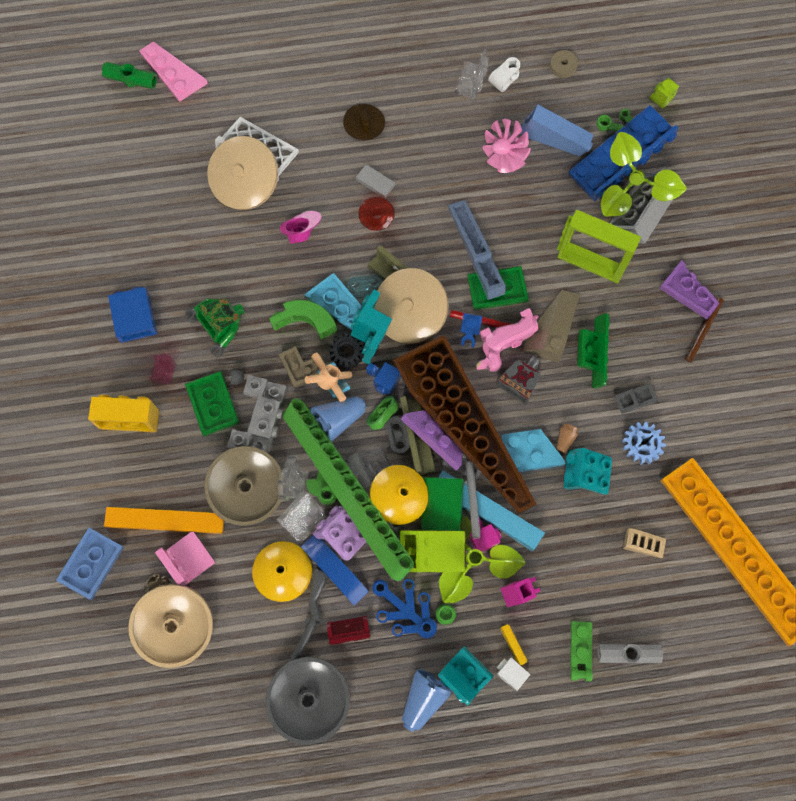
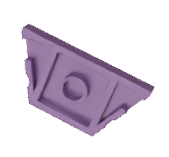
M426 410L404 414L401 420L452 468L457 470L462 465L463 451Z

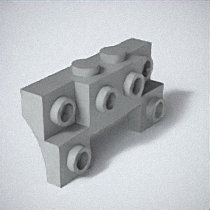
M248 375L243 393L244 395L257 398L248 432L232 429L227 449L250 446L261 449L269 454L273 438H276L279 432L278 421L283 418L284 408L282 407L287 393V386Z

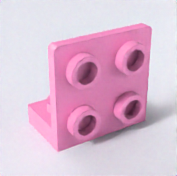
M190 532L167 550L160 548L155 552L177 585H187L215 564V561L194 532Z

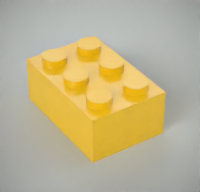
M101 394L98 397H91L88 420L97 428L103 430L157 432L159 409L147 397L140 396L137 399H130L128 396L120 395L118 398H111L109 395Z

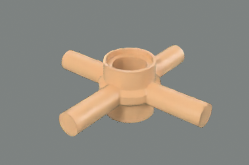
M314 353L311 357L320 372L319 375L306 376L304 379L305 383H317L322 389H332L338 400L343 402L346 400V396L337 383L341 379L351 378L352 372H340L336 366L331 364L326 366L319 354Z

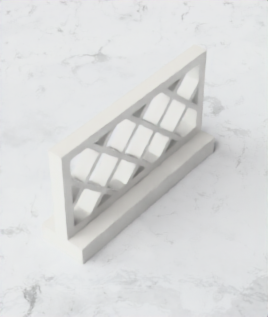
M239 117L222 137L218 136L215 139L216 149L229 137L244 135L252 137V134L262 135V138L257 140L266 146L268 142L276 143L277 147H270L269 149L272 152H279V157H275L277 162L281 161V166L278 168V181L279 175L299 153V149L242 117ZM242 124L246 126L248 130L238 131L237 128ZM288 150L292 153L282 156L281 151Z

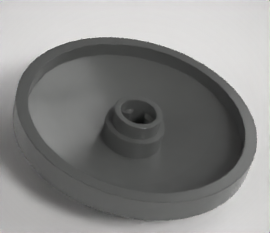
M315 657L298 658L285 664L273 676L266 693V711L274 729L285 739L303 745L317 744L332 737L346 720L350 706L349 689L343 675L331 663Z

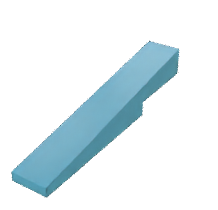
M442 471L438 477L456 479L445 471ZM464 483L463 508L470 512L468 485ZM476 491L479 518L489 525L492 524L493 528L497 527L498 530L529 550L534 551L545 532Z

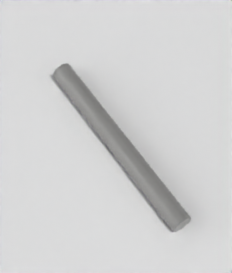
M472 461L466 462L472 537L473 539H480L474 464Z

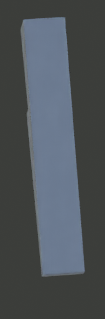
M463 200L448 205V209L487 299L504 295L505 284L491 258V251L466 201Z

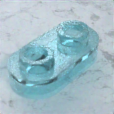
M377 275L354 277L347 282L346 287L354 297H362L367 294L371 295L373 290L377 291L383 280ZM377 282V285L373 286L371 283ZM354 284L359 285L357 288L353 287Z

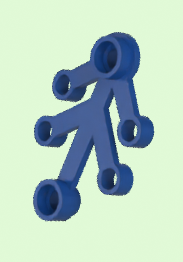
M406 579L403 582L406 604L388 590V584L384 580L375 581L372 586L373 593L378 597L384 596L400 610L397 612L379 611L376 615L378 622L385 623L390 620L410 619L416 624L410 626L395 624L392 627V633L396 637L411 633H418L422 638H431L435 635L437 625L430 618V595L428 593L422 592L418 596V601L421 604V618L415 613L413 595L415 583L413 580ZM411 582L413 587L406 589L405 583ZM379 584L384 586V590L381 592L376 589ZM422 595H426L428 597V601L422 602L420 600V597ZM379 614H386V619L384 621H381L379 619ZM429 624L431 627L430 631L425 632L423 625ZM395 627H401L402 632L396 634L394 632Z

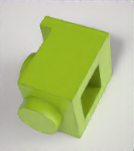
M668 77L655 87V92L650 96V99L663 109L675 97L679 85Z

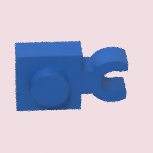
M464 313L461 333H466V335L461 340V346H464L466 340H471V348H474L475 339L473 335L479 336L482 316Z

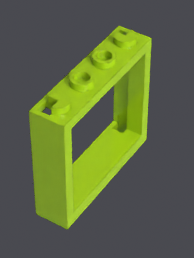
M576 209L573 216L569 215L560 243L557 247V250H559L557 258L618 284L635 253L641 236ZM574 231H579L624 250L625 253L620 263L570 243Z

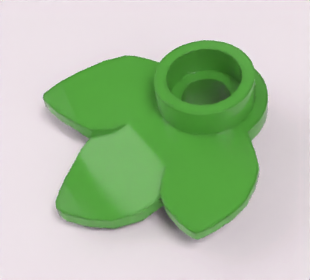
M318 472L316 480H307L309 492L312 495L318 496L322 504L330 505L336 501L337 497L320 472ZM326 492L331 493V497L328 499L324 497Z

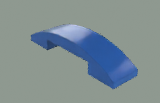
M313 535L301 546L354 606L369 592L322 539H317Z

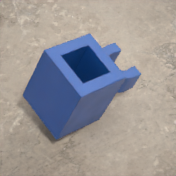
M386 362L381 369L372 363H369L366 368V373L375 377L373 381L375 390L383 395L386 393L390 396L402 378L398 369Z

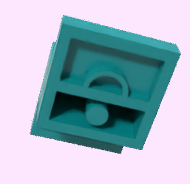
M373 290L371 295H366L361 308L357 310L350 326L353 328L351 336L366 343L362 351L365 354L362 361L367 364L373 358L392 321V318L374 309L380 296V292Z

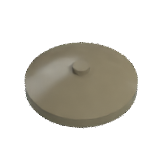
M239 446L224 451L212 462L206 473L204 489L207 502L218 517L234 525L247 526L262 522L275 512L283 498L285 484L282 470L272 456L255 447Z

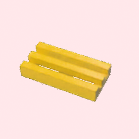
M507 624L501 627L500 630L516 662L520 666L527 663V659L510 625Z

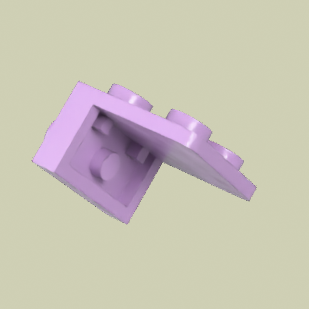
M337 505L330 510V516L326 520L323 519L316 525V530L312 534L317 539H325L343 560H350L364 545L366 540L344 507Z

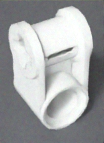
M515 57L508 58L491 73L488 81L499 91L504 92L519 77L520 61Z

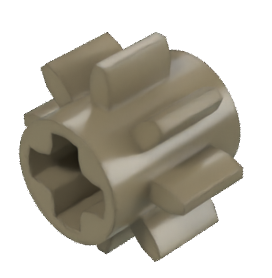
M159 574L152 575L146 581L147 585L144 586L145 592L147 593L158 586L170 584V581L166 575L162 578Z

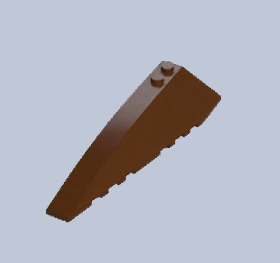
M445 335L393 359L410 394L519 514L537 505Z

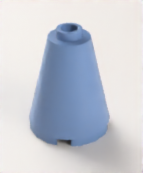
M355 396L347 398L343 402L338 400L311 408L310 412L330 441H333L365 413L366 404L362 398L359 399Z
M418 669L414 674L402 716L403 726L412 732L420 730L452 693L449 687L444 686L441 681L434 678L435 675L422 669Z

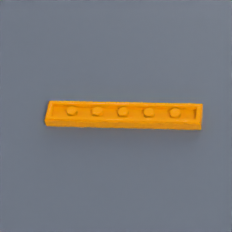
M106 507L104 527L223 534L224 520L215 513Z

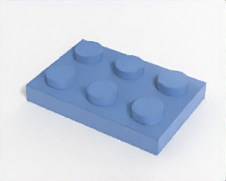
M88 528L56 581L87 599L93 600L124 547Z

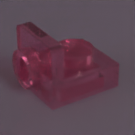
M154 355L155 364L150 380L170 385L176 363L170 355Z

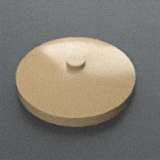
M248 136L230 138L220 144L210 158L207 172L208 183L214 196L224 205L237 210L256 208L266 202L276 188L278 181L276 158L264 143Z
M416 268L402 269L389 275L377 290L380 292V296L374 309L392 318L386 335L391 339L405 344L422 343L434 337L443 327L448 315V297L441 282L432 274Z
M177 584L162 585L148 591L136 603L129 619V637L136 652L147 662L164 668L184 666L198 658L206 649L213 630L212 613L205 599L195 590Z

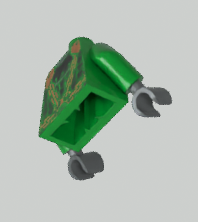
M209 298L195 306L194 310L188 309L185 311L186 317L192 315L188 319L190 323H195L198 319L213 341L219 343L210 348L211 353L215 349H219V352L215 355L217 358L223 355L222 348H226L235 337L239 329L240 315L244 314V308L241 304L232 306L227 299Z

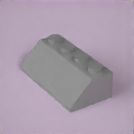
M645 173V178L654 182L657 173ZM646 182L633 186L629 192L632 198L630 210L624 215L614 216L610 224L641 236L639 243L642 244L646 243L672 200H656L651 194L653 186Z

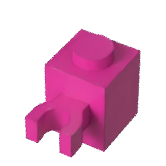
M479 518L481 538L473 539L471 533L469 539L474 549H478L483 553L500 544L501 534L497 527L493 528L492 524L483 527Z
M535 577L514 581L500 588L507 607L523 604L537 597L535 593L540 592V588L534 589L532 586V582L536 581Z

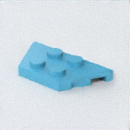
M541 429L502 435L501 440L519 472L564 466L566 464L565 460Z

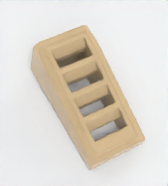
M628 528L625 534L623 549L662 559L666 539ZM637 536L636 544L632 545L633 537ZM641 538H644L643 548L639 547ZM648 540H652L650 550L647 549ZM656 541L660 542L658 552L654 551Z

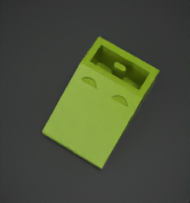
M400 531V542L414 562L410 572H465V531Z

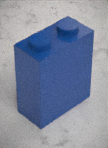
M135 287L129 291H117L112 295H108L115 335L120 343L157 334L150 294L145 287Z

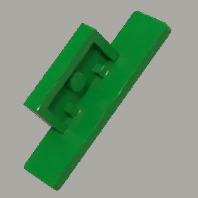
M608 313L595 317L594 332L581 329L578 335L577 366L592 370V388L594 389L607 384L610 325Z

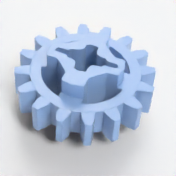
M638 422L635 427L631 425L628 428L629 431L624 433V436L627 438L622 440V443L626 444L622 449L628 450L627 457L633 456L632 462L638 459L641 465L645 460L648 464H651L652 459L657 461L659 459L658 455L664 453L662 448L666 444L661 443V441L665 439V436H659L661 430L655 431L654 424L648 427L647 422L643 426ZM649 440L647 444L638 447L641 442Z

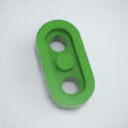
M393 396L384 398L368 416L366 421L368 426L372 430L383 428L388 419L398 410L399 402Z

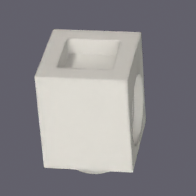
M504 658L497 666L499 671L496 674L515 691H518L530 676L512 658L508 660Z

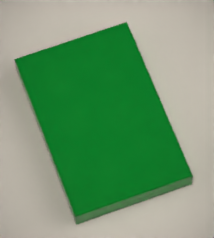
M522 266L498 269L505 284V294L489 300L485 295L477 274H467L473 310L528 302Z
M221 371L185 383L203 437L240 424Z
M424 477L428 489V503L422 514L421 530L461 531L464 479Z

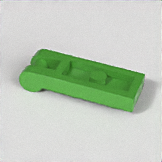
M571 621L570 680L584 679L585 681L592 682V623ZM577 664H584V671L578 670Z

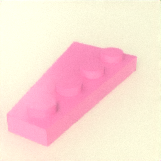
M155 42L139 50L141 56L179 102L208 84L207 79Z

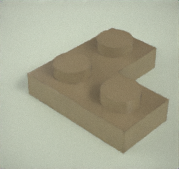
M296 346L278 354L295 389L306 384L304 380L306 376L319 375L317 372L319 368L314 360L310 359L303 362Z

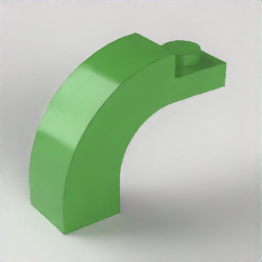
M295 300L283 304L285 311L276 312L269 318L274 331L290 323L303 321L315 328L321 340L337 333V326L331 315L323 307L310 301Z

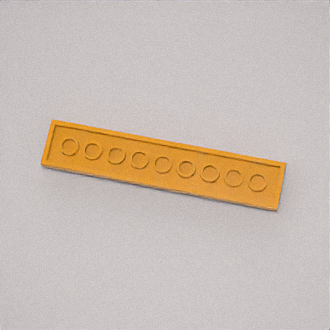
M691 458L660 481L787 646L793 645L796 642L795 587L694 458Z

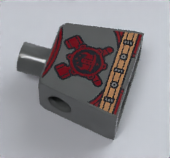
M532 356L526 363L518 359L499 377L496 386L527 405L541 375L536 370L540 363L539 360Z

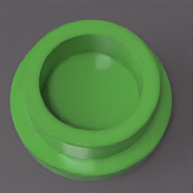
M442 604L437 608L436 619L439 623L448 625L455 620L456 612L451 605Z

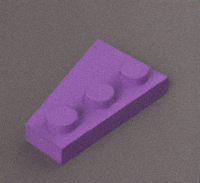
M681 260L661 285L660 289L705 319H708L719 305V302L705 286H702L697 281L696 275L693 272L691 273L685 267L686 264L683 260Z

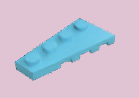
M334 273L304 294L305 298L320 305L334 319L351 331L353 330L350 326L357 310L361 308V304Z

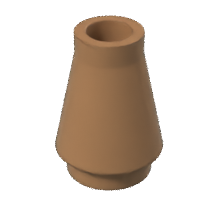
M565 423L560 427L557 451L567 453L569 447L578 436V428Z

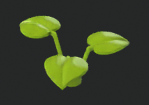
M625 132L617 134L610 149V157L613 163L618 166L629 164L633 172L629 177L630 183L624 190L619 185H613L604 192L601 200V210L605 217L621 216L630 210L632 198L626 192L632 185L638 186L643 182L652 185L651 194L658 201L676 199L687 189L679 175L672 170L666 169L658 172L655 175L654 182L645 178V173L642 170H636L632 162L640 160L642 148L633 136Z
M462 514L461 531H465L466 540L472 533L470 520ZM465 543V549L468 551L466 554L468 565L465 567V572H443L440 576L439 589L442 601L444 603H455L463 600L470 594L473 588V581L465 574L471 566H478L483 561L490 562V572L497 578L505 579L513 576L523 567L525 560L516 550L506 545L492 547L490 550L491 558L484 557L480 550H472Z

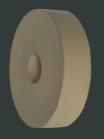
M560 50L553 54L550 61V70L555 76L568 78L575 74L578 67V59L574 53Z

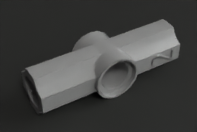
M598 644L597 655L599 663H662L663 649L661 645ZM628 648L634 651V657L631 660L626 656Z

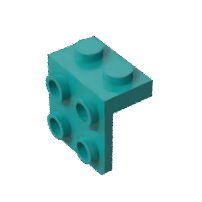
M586 448L568 450L563 488L568 490L583 488L607 495L609 493L612 458Z
M465 646L438 674L441 683L449 687L455 693L456 698L466 705H469L481 689L494 677Z

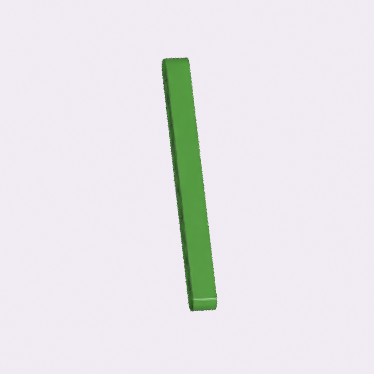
M293 399L283 413L284 420L389 576L396 581H401L414 566L412 558L379 510L372 503L370 497L306 404L299 399Z

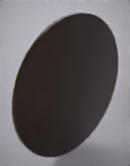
M358 104L347 110L343 118V126L351 137L357 140L368 141L375 139L383 132L385 118L382 112L375 106Z

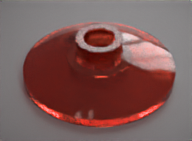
M372 197L361 204L358 215L364 227L369 230L380 231L392 224L395 211L393 205L388 200L381 197Z

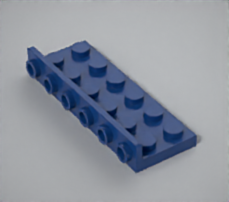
M649 105L569 171V175L594 202L599 198L602 199L604 192L610 186L620 185L623 181L622 179L625 176L629 177L633 172L629 164L618 166L611 160L610 149L619 132L630 134L641 145L642 156L640 160L632 162L636 168L640 164L644 165L653 153H659L665 143H671L677 137L676 133L679 127L677 125L672 127Z

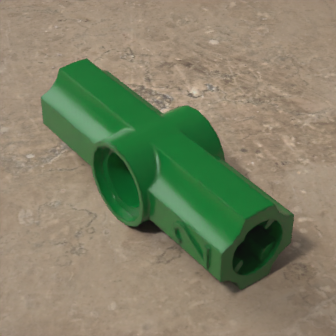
M106 62L102 66V76L104 78L124 82L128 87L137 85L153 89L157 84L156 73L136 69L132 64L119 65Z

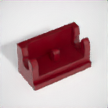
M367 616L327 622L329 645L371 638Z

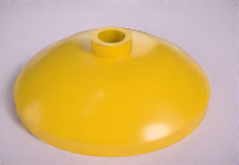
M393 465L383 469L375 476L370 487V499L386 522L395 525H405L418 519L425 511L428 503V489L424 479L414 469L404 465ZM401 489H404L406 491L405 496L401 494Z
M286 541L272 543L263 548L257 555L252 568L253 581L258 591L272 601L287 602L296 599L305 592L312 578L310 558L300 546ZM283 566L284 572L278 573V567Z

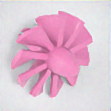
M502 119L505 134L501 132L498 121L493 122L491 129L498 134L499 139L486 130V143L493 144L483 145V150L489 157L487 160L489 165L497 168L500 173H509L520 169L526 164L524 161L529 155L531 148H526L529 145L527 132L520 138H517L522 132L520 123L515 121L511 136L509 131L511 120Z

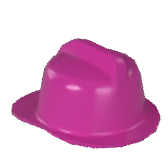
M306 211L283 222L280 225V231L287 235L291 244L304 242L310 237L312 228L320 223L322 216L317 211Z

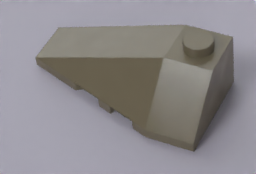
M562 290L538 320V330L526 339L523 352L559 363L580 295Z

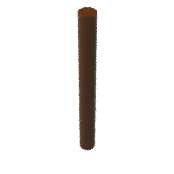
M717 297L716 300L719 302V305L702 325L685 358L687 362L692 363L724 302L722 298Z

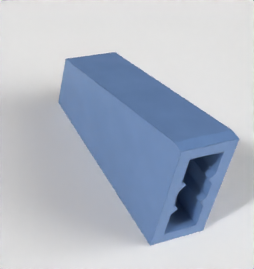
M537 105L526 117L521 127L522 132L519 134L522 136L527 132L529 139L577 156L589 152L593 145V142H591L593 134L540 105Z

